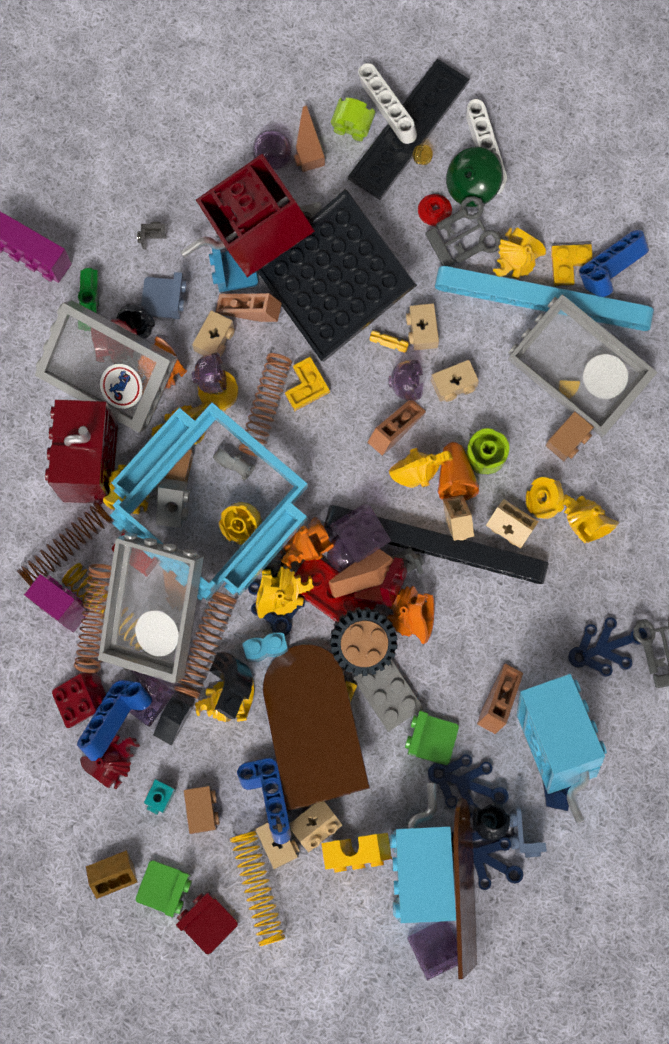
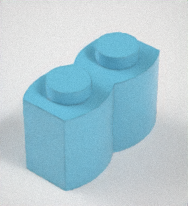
M272 633L263 639L251 638L243 643L245 657L248 662H259L267 657H278L288 651L284 633Z

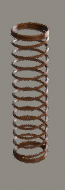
M97 502L93 503L95 508L93 506H90V510L92 511L96 519H94L89 513L84 512V515L91 524V526L82 518L77 517L79 523L84 528L86 533L74 522H71V525L76 531V533L79 535V537L76 536L70 529L65 528V531L67 532L71 540L74 542V544L69 539H67L63 534L59 533L61 540L64 542V544L69 550H67L56 539L52 540L61 552V554H59L52 546L46 544L47 548L54 556L56 561L52 557H50L45 551L40 549L41 554L49 563L51 568L37 555H34V558L36 559V561L45 573H43L30 560L27 561L37 576H39V574L34 569V567L45 577L49 575L40 562H42L49 570L55 572L54 567L47 559V557L51 559L56 565L61 567V563L55 556L53 551L57 555H59L64 561L68 562L67 557L60 549L58 544L71 556H74V553L70 549L68 544L65 542V540H67L74 548L80 551V547L75 542L70 533L74 537H76L82 544L86 545L85 540L75 527H77L84 535H86L91 540L93 538L88 532V530L85 528L83 523H85L93 532L99 534V532L92 524L88 516L92 520H94L101 528L105 529V526L102 524V522L97 517L94 511H96L109 524L113 522L112 518ZM21 566L22 570L18 568L17 572L31 586L34 581L29 574L35 579L37 577L24 566Z

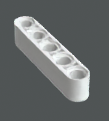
M370 63L360 66L358 74L362 87L400 141L405 144L415 141L417 133L413 119L375 66Z
M473 99L468 103L466 119L475 147L490 146V148L486 149L493 152L501 162L503 181L497 193L499 194L503 192L506 185V171L485 104L479 99ZM477 128H483V129H485V130H484V131H480V130H478Z

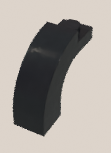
M217 652L209 671L225 682L215 710L229 719H235L243 699H249L253 683L252 673L246 664L230 653Z

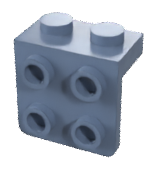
M174 272L173 279L146 277L144 279L141 306L146 307L152 317L180 319L181 311H184L185 307L183 292L187 290V280H184L183 273Z
M521 808L513 809L512 813L509 814V827H513L514 835L510 836L511 849H515V854L525 853V858L541 857V852H547L546 843L524 844Z

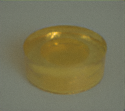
M428 145L416 146L413 151L415 163L427 165L431 162L433 156L432 149Z

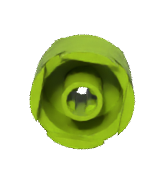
M346 97L345 101H342V98H339L331 119V125L334 127L333 131L338 135L347 133L352 135L354 140L363 141L369 133L375 116V110L373 108L368 110L366 108L367 104L360 100Z
M485 428L474 433L466 450V455L472 469L478 474L485 475L498 472L507 460L509 443L502 433L494 429ZM484 449H487L488 452L491 451V454L484 453Z

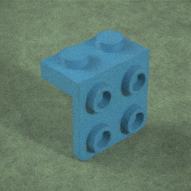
M212 249V253L209 254L210 265L215 266L212 278L213 284H218L219 292L258 285L256 272L246 277L229 251L221 252L220 250Z

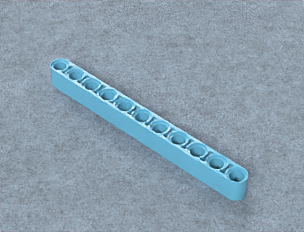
M448 266L438 268L435 288L439 291L545 312L550 309L548 304L553 298L556 297L558 299L563 294L596 322L640 331L651 329L654 309L646 305ZM560 310L558 313L560 315L568 316L562 310Z

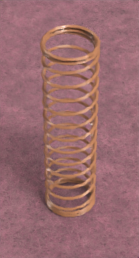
M277 353L267 354L266 360L268 363L264 364L266 370L262 371L263 377L259 379L262 385L257 386L259 392L255 394L257 399L253 401L255 407L250 409L252 413L248 416L250 422L246 423L248 429L245 431H252L265 437L270 435L261 430L251 429L248 427V424L253 423L265 429H272L270 425L252 421L250 416H256L269 422L274 421L271 417L255 414L252 409L257 408L269 414H277L272 409L258 407L254 403L255 401H260L272 407L279 406L273 401L257 397V394H263L272 399H281L276 394L262 392L259 387L264 386L275 392H283V389L261 382L262 379H267L275 384L285 385V382L280 379L264 375V372L268 371L278 377H288L287 374L281 371L266 368L267 364H271L281 370H290L289 366H291L292 361L288 357ZM270 357L281 358L289 363L279 362ZM253 437V438H255L259 443H261V444H267V441H265V440H263V439H260V438ZM245 444L239 445L240 451L258 457L252 451L244 449L248 448Z
M92 564L89 566L88 570L90 572H88V575L96 578H110L111 572H101L92 568L111 570L112 566L105 564ZM97 579L87 580L88 584L95 586L109 585V583ZM89 581H96V582H101V583H104V584H95V583H91V582H89ZM87 587L85 589L93 594L108 593V591L96 587ZM88 589H96V590H100V591H103V592H94V591H90V590H88ZM96 595L84 596L86 600L92 602L107 601V599ZM86 597H96L103 600H93ZM96 603L83 604L85 608L91 610L106 609V607ZM85 605H95L102 608H92ZM95 611L82 612L84 616L91 618H103L105 616ZM84 613H95L101 616H91ZM84 618L81 620L85 625H103V622L95 619ZM84 620L95 621V622H98V623H100V624H90V623H86V622H83V621H84ZM90 626L79 628L82 632L89 633L79 635L78 637L81 640L90 642L101 641V638L90 634L102 633V630ZM82 628H90L99 632L85 631ZM80 636H90V637H94V638H97V639H96V640L84 639V638H81ZM90 642L77 643V646L83 649L77 650L76 654L83 657L75 658V669L86 673L100 671L101 660L97 662L96 660L86 658L97 657L99 654L94 651L84 650L99 649L100 646ZM79 644H90L96 647H83ZM84 651V652H90V653H93V654H96V655H83V654H80V653H78V652ZM76 664L95 665L99 668L86 669L79 667Z
M217 591L212 596V598L215 601L208 602V605L213 609H205V613L211 617H202V620L208 625L200 624L199 628L204 632H196V636L202 640H193V643L199 648H189L192 653L197 655H188L187 659L193 662L194 664L186 663V665L202 668L208 671L210 670L209 668L193 661L189 657L201 659L210 663H213V661L199 655L192 649L216 655V653L198 645L195 642H201L215 647H219V645H216L202 638L198 634L211 636L222 640V638L208 632L201 626L210 627L225 632V630L207 622L204 618L228 624V622H225L211 615L207 611H213L231 617L230 614L215 608L210 603H215L234 609V607L227 605L221 601H224L229 604H236L237 600L233 597ZM186 666V668L192 672L185 671V673L196 675L202 678H207V676L200 674ZM185 675L184 677L189 680L181 679L178 682L187 688L174 686L175 688H173L179 693L199 699L201 692L181 681L204 686V684Z

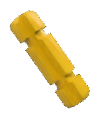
M373 330L370 334L371 342H380V345L394 350L397 348L398 351L403 353L408 349V341L402 339L399 341V338L385 333L382 335L376 330Z

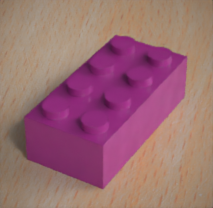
M0 211V253L3 251L8 253V256L15 262L21 261L32 272L37 270L42 273V277L50 282L54 280L59 283L72 265L66 250Z
M40 574L24 594L40 609L73 633L82 623L81 620L86 618L82 614L83 611H86L83 606L84 603L69 589L63 588L50 575L45 578Z

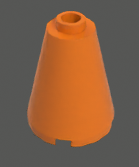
M457 442L448 443L443 448V452H451L453 460L445 461L441 465L438 483L439 498L443 500L463 495L465 500H469L479 493L478 482L464 447Z

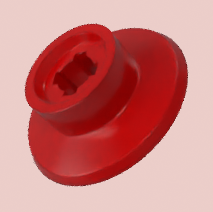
M430 194L420 201L418 215L424 223L430 226H437L436 223L452 215V205L446 197L439 194ZM435 205L438 206L439 209L435 211L432 209Z

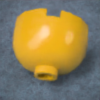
M237 502L222 511L219 527L227 540H233L238 542L237 544L243 545L260 526L262 518L260 512L250 503Z

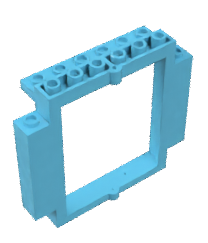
M213 403L196 420H193L181 408H178L111 482L115 487L113 491L122 499L126 497L122 502L118 499L113 504L115 510L110 515L114 520L112 524L120 531L125 529L128 533L137 534L139 538H152L157 540V543L163 544L136 521L131 514L216 420L245 444L255 455L260 457L294 486L209 583L200 577L197 596L200 601L202 598L208 601L224 582L226 583L224 587L232 595L237 593L241 596L307 521V516L293 504L308 488V483ZM144 551L152 559L156 556L161 561L159 565L168 573L172 570L177 574L175 579L184 587L187 585L190 567L185 562Z

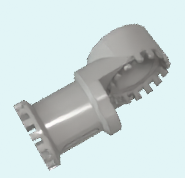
M219 448L212 458L222 467L235 470L242 476L244 481L248 479L256 466L247 463L240 454L232 458L228 453H225L226 451L222 452L223 449Z

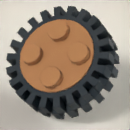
M358 607L355 608V611H347L346 615L342 614L339 617L340 620L335 622L334 629L331 630V650L338 665L341 668L344 667L348 673L351 671L353 675L357 676L358 674L367 676L368 673L375 675L377 674L376 671H383L386 664L390 665L391 658H394L396 655L395 650L398 647V639L395 629L386 615L379 613L376 609L370 610L369 607L360 609Z

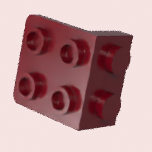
M394 558L383 583L355 592L354 599L393 606L407 576V569L404 567L403 559Z
M97 672L80 673L52 691L53 698L66 728H72L92 717L106 696Z
M208 892L206 895L201 893L193 901L195 906L190 911L185 909L177 917L179 922L176 924L179 930H184L205 954H211L238 926L235 918Z

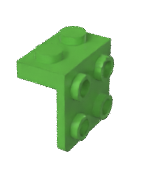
M419 711L418 716H413L411 727L414 728L412 736L407 737L405 748L408 749L407 754L448 765L459 729L458 724L428 716V713Z
M150 861L136 895V902L165 913L164 915L172 918L176 914L180 915L184 905V901H181L184 892L188 893L192 884V880H190L191 874L157 861Z

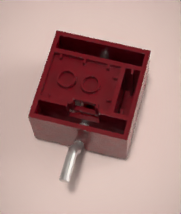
M261 154L196 199V202L221 241L217 242L211 237H201L180 252L186 258L204 245H209L212 249L216 250L226 248L246 277H249L315 231L269 162Z
M55 400V404L51 406L50 411L53 426L49 427V440H52V445L47 448L49 468L45 470V481H48L49 486H51L62 502H97L98 504H105L103 498L111 490L108 485L111 472L115 471L118 424L107 402Z

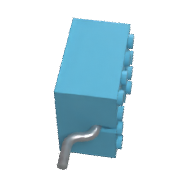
M571 674L520 691L516 715L547 793L550 794L570 787L567 793V801L576 824H579L585 820L577 803L576 794L587 786L590 779L597 777L607 751L603 741H599L596 733H598V729L594 720L590 721L587 714L589 707L586 700H581L579 695L581 689L576 679L573 680Z
M427 783V811L413 816L408 823V829H395L393 834L389 835L390 848H394V853H396V857H392L393 871H397L398 881H394V895H399V897H396L397 902H392L393 916L400 923L456 921L451 828H417L420 822L430 820L436 813V783Z

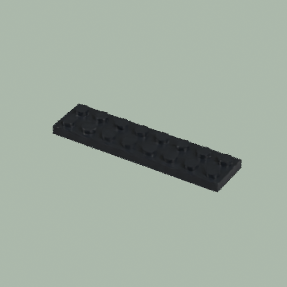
M437 59L403 103V107L415 124L417 133L415 141L409 144L403 143L391 126L387 124L348 175V180L381 200L468 85L469 78Z

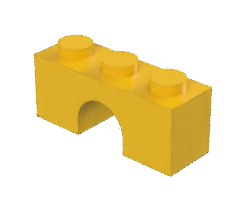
M388 832L358 837L359 850L357 853L352 847L351 839L321 843L325 870L334 868V873L347 871V866H352V869L356 870L366 868L365 863H371V867L384 865L385 860L392 859Z

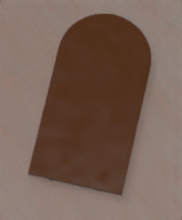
M305 644L289 648L285 654L276 657L272 661L263 681V696L287 811L370 788L343 669L338 665L334 656L322 647Z
M460 798L456 805L454 817V869L458 979H464L477 966L472 823L466 799Z

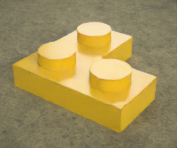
M591 244L551 246L554 286L574 285L573 266H583L593 259Z
M311 357L293 365V370L301 384L284 393L295 412L329 394L330 390Z

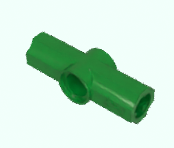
M85 268L80 271L79 304L97 313L99 306V272L92 268ZM87 297H93L92 301L84 302ZM78 320V328L80 330L91 331L90 326Z

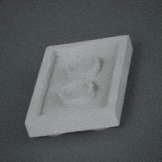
M392 660L389 666L386 664L384 666L385 669L383 671H376L377 674L372 675V673H368L367 676L359 674L353 678L387 732L424 709Z

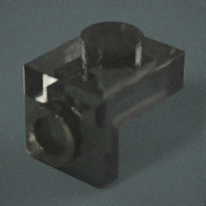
M160 222L141 224V231H137V241L141 243L143 250H147V239H167L165 224Z

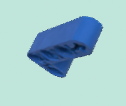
M641 230L630 232L579 269V274L585 289L598 297L610 295L614 290L611 279L648 253L649 247L644 232Z
M120 680L115 682L109 689L77 742L78 748L91 761H96L104 755L131 709L144 710L151 704L152 696L141 683Z
M266 758L240 765L237 775L241 786L246 790L262 787L273 840L278 844L287 843L291 838V828L276 761ZM267 770H274L270 774L265 773ZM248 774L252 775L250 778H244ZM271 789H277L274 793H268ZM276 808L281 809V811L278 813L272 812ZM277 824L282 825V832H279Z

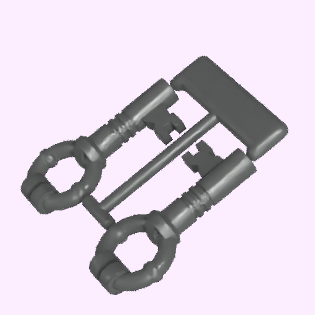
M475 196L466 197L461 203L458 212L436 223L437 227L425 233L442 266L449 267L456 262L459 264L481 251L494 253L499 250L500 240H503L500 232L494 230L485 231V227L479 219L485 206L481 198ZM470 201H474L478 212L473 215L468 214V210L465 208ZM462 218L477 219L478 225L446 243H443L437 232L438 229L439 231L444 229L447 231L448 237H450L451 233L455 234L454 230L451 229V224L455 223V221ZM481 227L484 232L479 237L477 245L466 251L462 249L461 243H458V247L454 245L458 255L453 260L446 246ZM488 235L496 238L495 242L497 244L492 248H487L484 242V238Z
M647 619L637 620L633 635L644 647L649 672L653 674L655 687H668L669 673L663 675L655 674L658 673L657 667L667 665L663 662L665 658L655 660L652 643L656 632H661L669 666V649L664 632L669 629V621L668 627L655 629ZM648 627L650 629V637L642 639L639 629Z

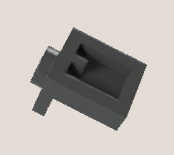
M411 547L392 556L393 560L394 558L403 559L407 573L414 569L419 574L424 573L421 566L424 564L423 559L419 553L415 554Z

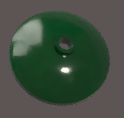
M470 147L459 152L449 164L446 174L448 192L459 204L466 197L470 196L481 198L484 205L497 195L503 181V169L500 160L493 152L483 147ZM471 171V177L467 178L468 172ZM470 201V203H467L466 207L477 206L475 205L474 201Z

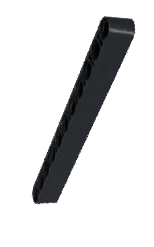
M335 505L329 506L324 523L326 528L404 549L411 547L415 552L536 584H544L549 565L548 562L468 540L454 541L452 536Z

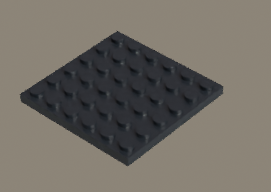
M346 189L308 220L315 232L257 271L276 299L282 303L283 309L322 362L326 361L417 286L416 282Z

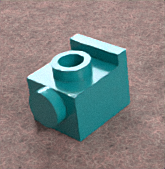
M155 779L144 801V804L148 805L146 810L158 815L159 811L165 813L176 789ZM156 794L162 796L160 802L154 800Z

